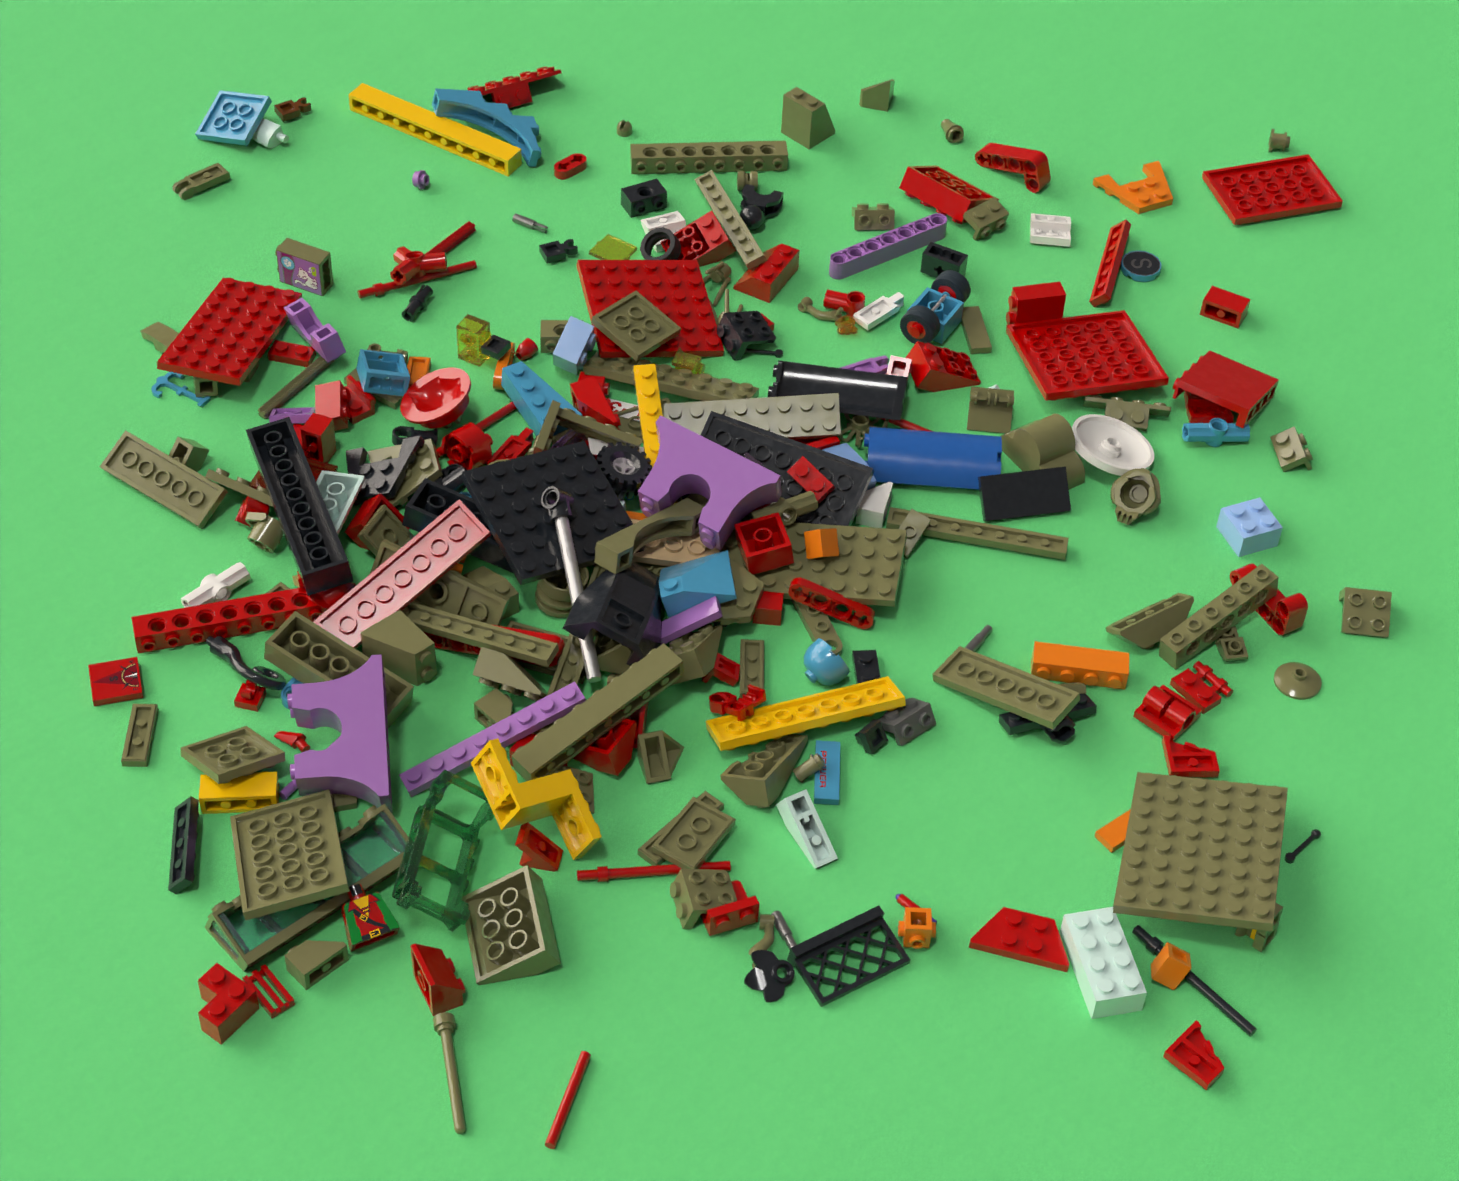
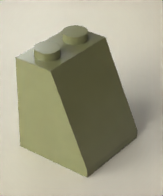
M798 87L783 95L781 133L807 149L813 148L835 134V128L825 103Z
M401 610L360 632L363 654L369 658L371 655L382 654L383 666L408 683L419 686L437 675L435 643Z

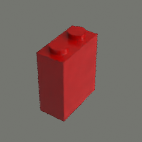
M1061 282L1012 287L1011 296L1008 298L1009 312H1006L1007 324L1063 318L1066 293Z

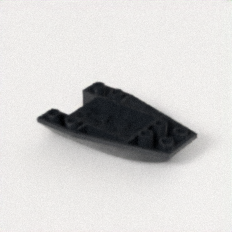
M633 561L631 567L617 574L606 569L576 598L563 629L584 640L591 628L632 650L626 663L627 665L631 666L633 663L639 662L652 649H657L661 644L662 599L659 588L660 576Z

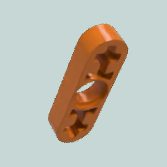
M511 342V349L497 362L493 377V389L504 390L501 386L502 368L513 363L515 354V343Z

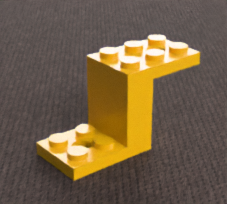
M498 738L489 740L471 762L501 830L553 816L573 860L582 858L602 837L600 828L593 819L589 804L584 799L579 789V783L573 776L571 769L518 783L517 774L512 769L507 759L506 750L501 746Z

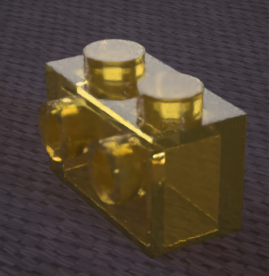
M467 314L456 326L458 358L480 367L490 358L481 353V346L492 335L490 332V322Z

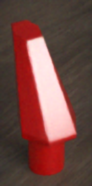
M279 731L274 735L276 739L294 749L298 748L301 752L310 750V746L305 741L307 737L302 733Z

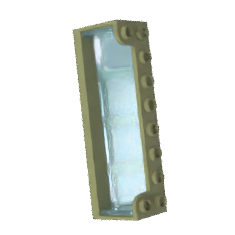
M385 804L378 808L375 805L370 807L363 813L364 817L358 821L359 825L353 829L350 826L339 832L348 885L351 887L361 884L365 893L414 862L420 854ZM346 892L338 896H331L313 903L299 905L245 921L241 896L239 895L229 903H226L224 900L211 909L212 913L208 916L209 919L205 929L245 972L342 909L343 905L351 902Z

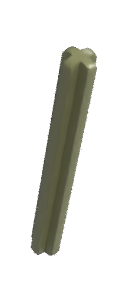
M322 356L317 358L258 409L259 416L267 419L274 408H280L333 363L334 360L327 362Z

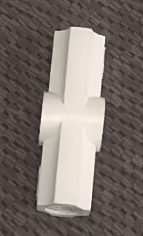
M239 562L219 575L209 574L201 581L200 587L181 598V603L185 608L226 601L230 597L232 590L250 579V573L245 565Z

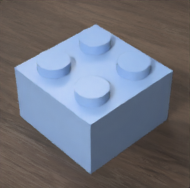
M570 316L553 352V365L577 375L579 369L583 371V365L587 362V352H592L596 343L594 326Z
M1260 497L1221 508L1216 526L1238 557L1277 547L1283 529Z

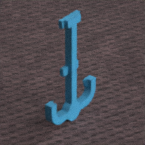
M168 372L165 376L158 377L156 383L151 388L153 396L157 398L162 397V391L157 390L160 387H167L176 391V394L179 396L182 394L198 402L197 405L202 408L211 399L209 396L205 398L196 397L194 393L187 391V386L184 385L181 388L169 382L168 380L172 377L184 378L183 374Z

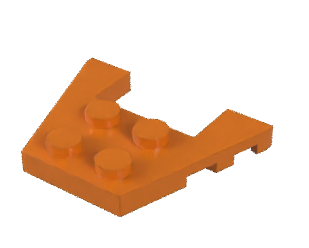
M1159 161L1143 165L1142 171L1147 175V178L1121 186L1109 174L1093 178V186L1096 188L1100 186L1105 189L1107 195L1118 197L1120 203L1137 214L1170 206L1173 203V196Z

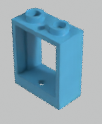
M360 349L356 369L363 392L404 396L408 390L410 375L403 354Z

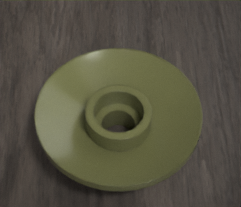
M1288 662L1282 664L1276 669L1274 674V683L1277 689L1293 699H1310L1316 696L1321 689L1322 682L1319 674L1312 667L1303 663Z

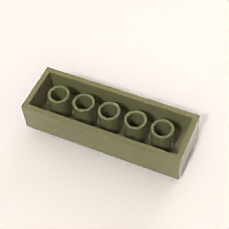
M296 611L265 642L264 659L303 684L341 678L359 669L369 659L363 653ZM384 667L389 728L412 702L414 686Z

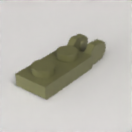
M216 163L184 177V179L176 182L172 189L176 194H179L181 199H190L195 193L230 179V173L219 163Z

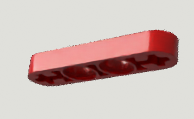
M799 577L791 581L788 593L793 600L860 629H868L872 626L875 617L872 608L847 599L843 595L805 578ZM822 595L827 601L819 602L815 599V596ZM845 605L848 611H839L836 606Z

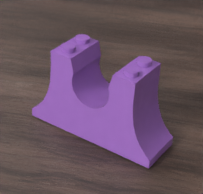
M661 415L656 421L658 442L660 444L658 456L652 470L638 490L641 511L649 517L674 505L683 495L692 493L702 495L709 501L702 508L698 521L700 540L706 547L710 549L716 548L721 551L735 529L734 524H738L756 508L779 500L781 496V477L777 473Z
M382 654L371 655L368 661L359 669L338 679L317 683L291 684L292 693L287 694L288 709H290L291 718L296 719L298 727L310 729L330 727L341 733L339 740L328 749L320 751L308 750L294 755V764H290V776L293 779V787L298 788L300 796L329 789L331 794L356 796L375 805L377 808L385 804L390 812L393 813L386 684Z

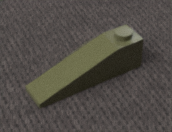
M596 630L594 644L600 670L617 674L627 671L630 666L626 663L632 650Z
M788 734L765 745V750L758 753L753 751L748 754V760L742 763L740 761L732 763L720 775L721 780L746 805H754L758 808L769 807L782 792L808 741V736Z

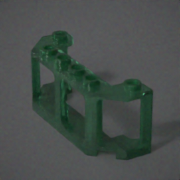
M444 770L428 789L430 793L423 806L419 805L415 812L392 897L397 899L396 903L398 906L408 909L410 906L442 921L448 930L453 932L461 924L464 925L469 919L471 913L468 910L469 904L461 899L469 884L467 876L474 865L472 857L480 842L478 838L480 827L488 820L491 821L494 818V814L481 787ZM450 784H454L486 801L480 807L470 825L436 809V805L442 800L444 792ZM431 823L462 838L463 843L455 870L422 855ZM419 866L450 881L451 887L446 906L420 894L422 887L418 886L419 882L415 881Z

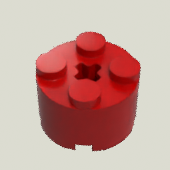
M469 422L443 437L441 444L443 455L447 453L450 459L447 461L449 465H463L467 470L482 467L491 459L493 440L489 434L484 433L474 423Z

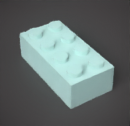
M1113 907L1064 914L1060 935L1091 1019L1142 1011L1147 991L1117 914L1113 913Z

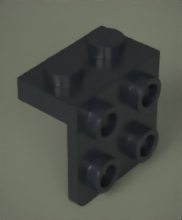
M759 311L724 313L717 326V335L721 338L733 360H741L747 346L750 344L774 343L776 340V336Z

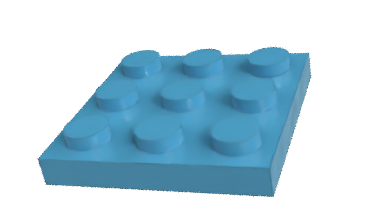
M220 90L195 135L200 140L248 146L272 100L269 96Z

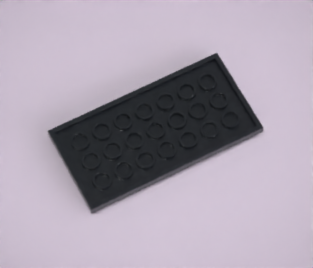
M711 411L701 433V436L780 475V497L785 499L806 492L787 473L802 456L835 486V489L818 503V508L815 511L797 517L794 521L795 523L851 526L874 474V469L713 411Z

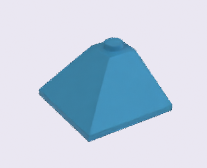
M728 550L662 568L660 571V595L669 618L714 596L717 597L719 603L737 599Z

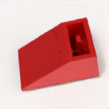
M712 210L674 233L681 243V254L677 260H697L699 267L719 262L736 251ZM664 239L660 243L665 252H667L670 247V240Z
M917 341L905 357L912 359L910 374L917 388L938 392L976 386L981 383L977 371L970 361V357L964 352L959 353L945 347L941 348L931 343Z
M595 376L570 384L573 407L582 416L593 417L599 423L604 425L611 424L620 430L618 426H621L617 413L613 414L611 400L605 398L604 387L602 383L598 384Z

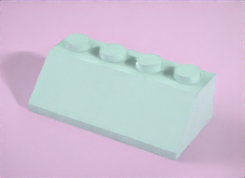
M322 470L316 483L335 530L339 534L365 481V476Z

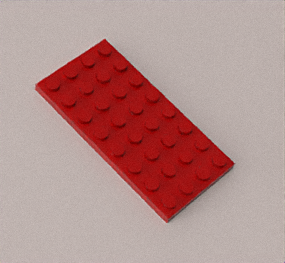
M222 278L159 358L157 369L241 386L289 318L284 307L302 298V293L294 292L290 289L274 288L270 285L264 286L253 282L238 281L233 278Z

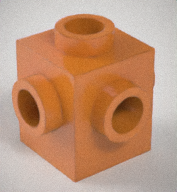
M905 907L903 921L898 922V936L903 937V947H912L914 949L929 948L931 938L936 936V922H932L931 908Z

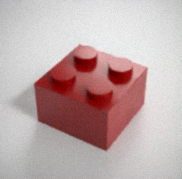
M779 512L734 524L738 547L746 568L751 574L754 575L794 563L792 544Z

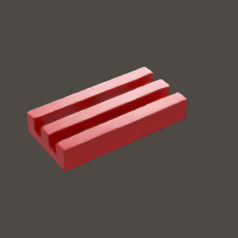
M266 964L261 966L260 971H252L250 977L247 975L242 977L245 983L256 990L258 1002L272 1019L295 1005L293 997ZM264 976L286 1003H283L280 1000V998L276 995V993L271 989V987L263 979ZM257 981L278 1008L274 1009L254 982Z

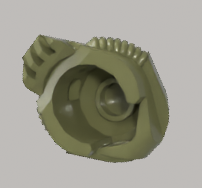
M1144 468L1132 469L1112 484L1110 496L1112 503L1116 505L1117 521L1129 525L1141 516L1154 512L1161 504L1159 481L1150 470Z

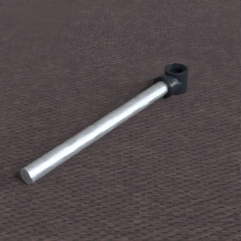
M550 486L542 493L541 503L549 511L550 523L556 525L573 606L576 598L583 592L569 524L573 520L571 509L573 508L574 498L570 493ZM591 629L584 640L579 638L587 680L589 683H595L600 681L602 677Z

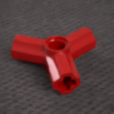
M404 246L399 247L393 254L394 261L399 265L394 267L390 275L396 284L403 285L410 279L424 276L426 273L447 271L445 252L423 254L420 251H410Z

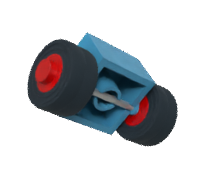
M953 270L942 272L933 281L931 288L927 287L902 317L900 329L906 339L914 344L917 341L930 343L932 340L943 344L962 320L963 306L971 293L970 284L967 279L959 272Z

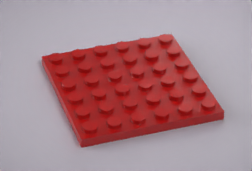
M697 260L577 261L576 266L590 320H592L594 315L632 292L637 291L681 328L679 335L644 357L723 356V344L721 338L717 335V324ZM594 326L600 358L631 357Z
M1125 310L1006 325L1007 335L1045 401L1168 385L1169 377Z

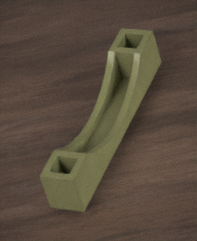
M686 498L598 541L595 547L594 563L617 574L631 567L634 554L647 543L667 537L692 536L698 533V521L704 506Z

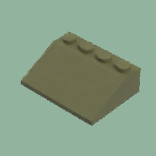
M528 865L460 898L476 983L478 985L538 975L561 964L543 880Z

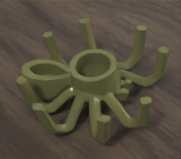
M844 413L849 423H847V428L841 430V437L839 439L842 442H848L855 434V445L860 448L864 439L860 436H865V433L869 434V428L876 427L873 424L877 423L880 418L876 417V419L871 421L868 416L854 415L850 418L847 413ZM885 419L883 427L878 428H887L889 419ZM852 430L847 438H843V434Z

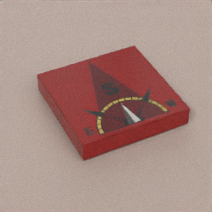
M137 657L88 665L94 706L143 698Z

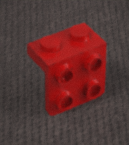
M731 881L737 901L708 909L707 914L700 915L709 936L758 922L759 901L756 895L748 898L740 881Z

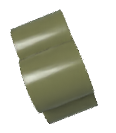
M1052 414L1043 419L1035 420L1001 435L1002 451L1022 471L1066 466L1069 489L1085 482L1084 466L1080 457L1075 452L1073 430L1068 421L1060 414Z

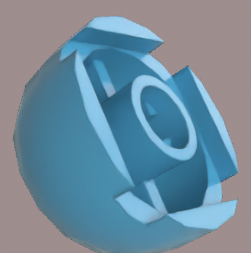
M820 638L813 642L804 654V666L807 669L805 675L812 683L818 681L822 685H834L847 677L850 670L839 654L836 656L831 651L833 648Z

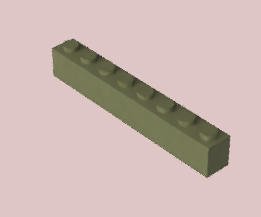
M664 643L657 649H652L642 660L633 663L623 674L614 677L604 688L595 691L585 702L576 705L566 716L557 719L551 727L544 732L538 733L525 746L519 747L511 755L514 770L526 781L551 775L684 675L683 660Z

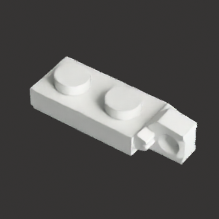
M898 292L890 298L882 296L854 313L853 320L868 331L897 313L904 305V295Z

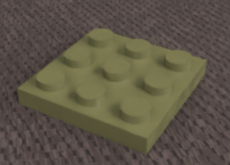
M637 291L632 292L594 315L591 323L635 361H638L673 339L681 331V328Z
M247 726L180 748L181 757L218 784L228 783L232 779L251 775L255 771L264 768H272L276 764L285 761L284 751Z

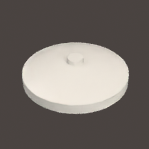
M1089 414L1076 419L1072 426L1075 436V450L1087 462L1103 471L1122 476L1132 469L1144 468L1149 470L1154 461V451L1149 441L1135 428L1118 419L1105 415Z

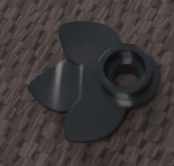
M757 950L752 952L751 958L755 968L747 973L744 984L752 990H763L766 1002H774L780 999L784 994L785 986L794 979L795 972L793 966L786 960H778L771 951ZM778 969L784 972V978H780L777 975Z

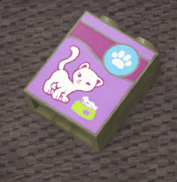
M286 238L277 246L275 254L277 256V270L280 282L320 296H324L333 286L330 252L290 238Z

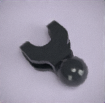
M746 184L741 193L743 200L740 205L742 209L740 217L748 230H756L763 224L765 219L778 216L783 205L784 192L774 190L771 194L762 195L754 190V185Z

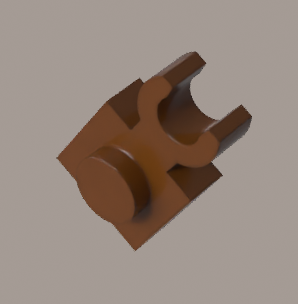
M306 97L298 99L297 102L289 100L274 105V110L284 122L301 116L300 112L311 111V103H307Z

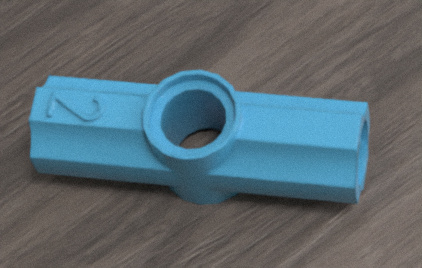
M1213 418L1209 423H1184L1182 438L1184 442H1205L1209 446L1219 447L1223 442H1248L1250 427L1247 424L1244 428L1236 426V423H1227L1223 419Z

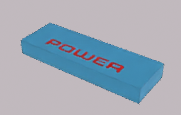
M816 740L815 754L818 753L826 765L822 767V771L818 770L815 772L814 804L839 805L840 742Z

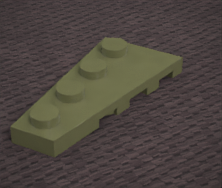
M217 468L216 472L208 469L206 478L273 507L267 489L258 486L257 490L249 487L250 482L240 477H237V480L229 478L230 473Z

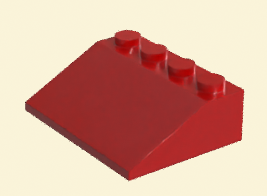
M937 165L908 166L899 187L905 191V195L920 199L921 204L936 208L937 213L951 216L952 221L958 224L967 222L963 218L966 211L994 197Z

